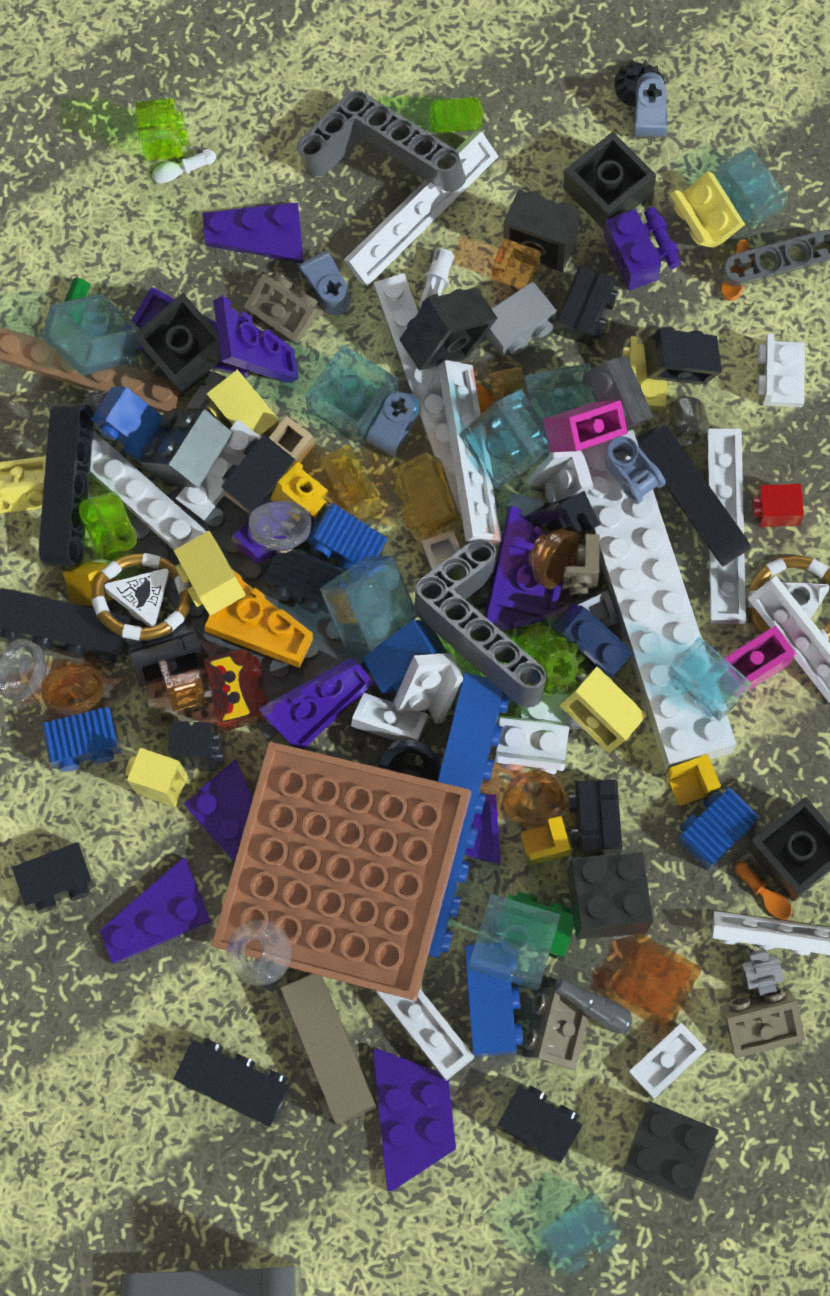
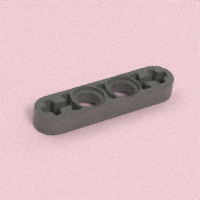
M823 230L736 253L722 264L720 270L721 277L725 283L734 287L830 261V250L828 252L827 249H820L813 253V248L819 246L823 241L826 244L830 243V230ZM797 246L803 250L804 260L802 262H796L789 256L790 247ZM768 254L773 258L775 265L772 270H766L761 267L759 263L760 255ZM734 263L738 268L747 266L749 263L751 265V268L746 269L740 275L730 271Z

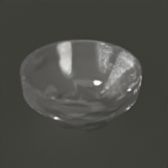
M275 501L257 507L249 517L251 537L255 542L268 550H275L279 553L289 552L302 544L310 534L311 516L309 512L301 505L293 502ZM275 536H286V537H288V538H284V539H274L273 537H275Z
M17 639L5 649L0 659V694L4 698L13 701H24L43 688L44 681L49 674V667L38 644L27 639Z
M253 920L244 923L233 932L227 945L226 956L232 972L240 980L254 986H264L272 984L285 974L291 962L292 946L287 933L280 926L267 920ZM252 940H258L263 945V955L257 961L250 962L244 953L245 946Z

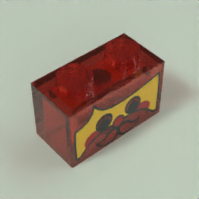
M245 649L204 659L219 727L229 731L267 720L258 710L269 702L266 692L260 689L258 677L262 676V670L256 656L253 657V654Z

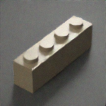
M311 974L281 987L280 989L284 997L278 999L285 1019L293 1018L297 1030L291 1032L299 1053L306 1050L311 1064L305 1066L312 1085L319 1084L322 1089L324 1098L319 1099V1103L326 1120L333 1118L338 1125L377 1108L323 976Z

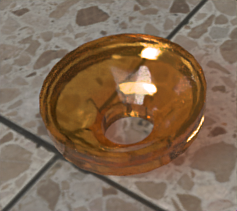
M562 528L546 535L542 534L536 540L533 550L529 555V563H531L536 582L541 584V586L552 589L563 580L564 567L572 566L577 555L579 545L577 533Z
M79 663L69 664L51 672L44 679L40 691L48 709L61 715L71 716L91 710L100 701L104 693V683L101 673L93 666ZM78 697L85 699L80 703L68 705L72 699Z
M528 771L516 776L508 783L503 793V807L507 817L515 824L524 827L546 825L548 819L561 815L567 803V795L562 782L555 775L546 771ZM529 782L541 784L540 789L536 792L526 793L522 791L523 786Z

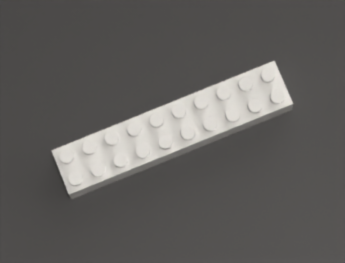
M633 430L627 431L628 434L622 435L631 438L638 445ZM611 439L582 449L594 485L586 495L600 523L599 526L591 530L589 529L590 534H600L599 563L619 619L625 644L633 651L630 660L667 772L673 766L708 754L710 759L732 754L736 741L654 492L651 490L642 497L643 501L638 505L634 504L627 497L621 485L605 466L609 443L613 440ZM617 451L613 453V456L619 461L630 459L625 452Z

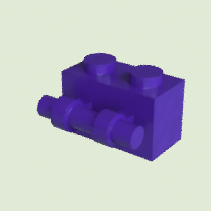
M651 207L644 212L647 220L646 224L642 223L636 209L606 219L604 238L628 291L659 280L662 261L666 260L669 269H674L681 265L677 255L679 249L675 241L670 240L666 232L667 224L665 219L659 216L655 207ZM649 237H655L659 245L658 248L654 249Z

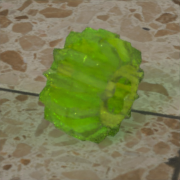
M476 97L434 100L430 104L429 121L431 122L432 131L436 133L479 130L483 126V108L481 107V100Z
M558 636L554 640L550 637L542 638V646L537 644L531 646L535 653V656L532 658L546 672L544 694L553 696L557 692V694L565 695L568 694V686L573 688L579 686L575 677L576 675L585 674L583 669L578 668V664L584 661L585 658L582 655L576 654L578 646L575 643H568L566 638Z

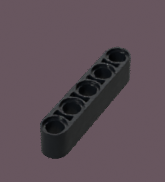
M55 404L50 410L39 538V557L45 566H78L83 559L94 422L91 420L94 414L89 404Z
M662 420L636 437L639 448L658 467L665 479V487L722 567L752 548L736 522Z

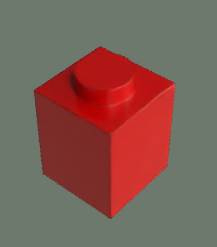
M802 484L761 485L757 497H752L753 517H759V527L800 526L804 517Z

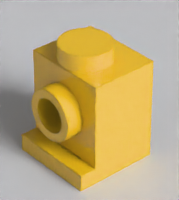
M297 462L277 482L271 500L303 524L310 515L316 518L327 505V501L324 498L328 490L302 470L303 465Z

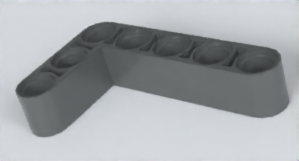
M353 91L345 95L300 139L297 145L303 165L307 173L312 176L325 175L361 139H364L444 191H456L466 182L463 165L459 153L455 149L362 91Z
M474 540L417 582L414 603L415 613L516 704L526 708L534 707L543 698L546 681L544 668L465 600L491 580L495 567V546L487 540Z
M301 1267L121 1274V1296H302Z

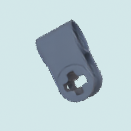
M645 73L637 81L633 123H635L634 137H666L667 90L663 79L656 73ZM654 83L658 90L653 92V96H648L645 90L649 89V84Z
M327 250L298 265L302 278H307L310 285L309 289L313 291L327 313L339 315L348 309L350 297L347 292L346 282Z
M402 392L389 395L367 434L366 442L394 458L398 457L399 453L397 451L402 443H407L409 433L420 413L421 407L418 398L413 394ZM398 402H404V406L408 408L406 413H400L401 409L397 407Z
M619 436L609 443L605 457V466L634 504L638 505L643 501L642 497L654 488H661L666 484L658 467L646 457L634 440L626 436ZM617 451L625 452L630 459L619 461L613 456V453Z

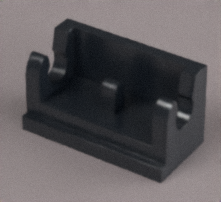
M585 491L546 504L524 516L534 526L537 525L541 529L543 526H546L554 541L594 529L600 525Z

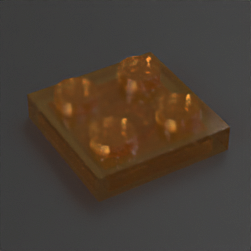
M639 934L605 996L662 1029L669 1031L703 968L649 937Z

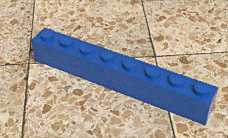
M466 672L464 673L438 782L469 789L472 793L428 955L440 959L441 952H449L453 932L447 931L450 917L457 918L461 897L455 896L458 882H466L470 863L464 862L466 849H473L478 828L472 827L475 813L482 815L486 794L480 793L483 779L490 781L495 760L488 758L491 746L498 747L503 727L498 726L497 721L500 712H507L510 700L487 677Z

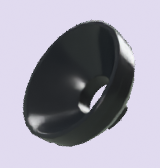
M399 740L385 749L378 762V768L438 782L441 764L436 753L424 743L415 740ZM416 753L422 758L423 763L419 766L410 765L406 762L404 755Z

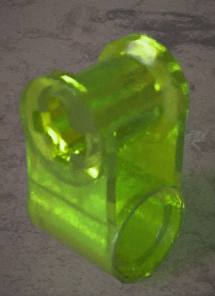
M109 492L85 499L80 503V518L99 557L107 561L113 560L119 556L121 551H128L135 546L137 535L126 514L123 501L118 494ZM127 535V538H126V539H124V540H119V539L122 538L123 536ZM111 542L107 546L103 547L104 543Z

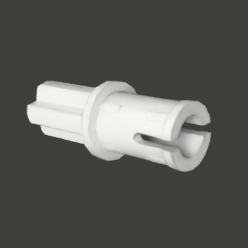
M440 248V251L439 249L434 251L429 271L424 274L426 284L419 303L420 308H422L421 304L426 298L434 294L441 296L443 288L448 286V274L454 261V254L451 251Z

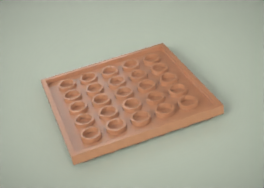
M269 741L211 946L417 1001L472 792L469 789Z

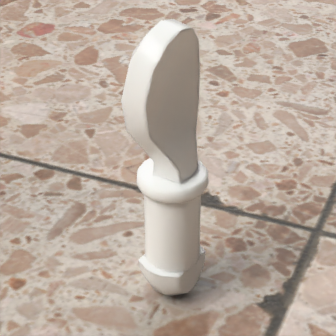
M207 149L190 158H183L180 164L169 161L161 163L154 169L152 179L159 184L169 182L182 173L186 172L189 174L192 170L207 164L211 165L216 159V154L214 151Z

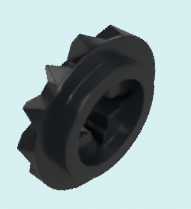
M632 60L629 65L621 66L614 81V89L618 98L626 105L635 107L636 83L634 81H637L641 74L649 72L658 74L664 81V75L659 72L658 65L653 67L646 60L643 63H635ZM652 83L649 84V89L645 91L648 96H653V92L658 89Z

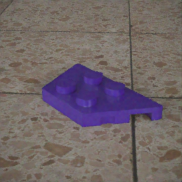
M514 506L508 507L501 538L502 541L500 542L484 616L501 631L544 622L543 616L557 609L564 567H566L569 555L558 543L552 542L548 538L547 533L539 526H534L520 514L521 510Z
M375 1049L373 1054L387 1192L396 1190L440 1159L455 1151L456 1143L449 1079L445 1081L438 1071Z

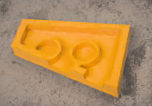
M232 569L246 596L209 616L204 626L205 632L300 668L313 641V633L283 609H278L265 598L262 592L257 588L253 589Z

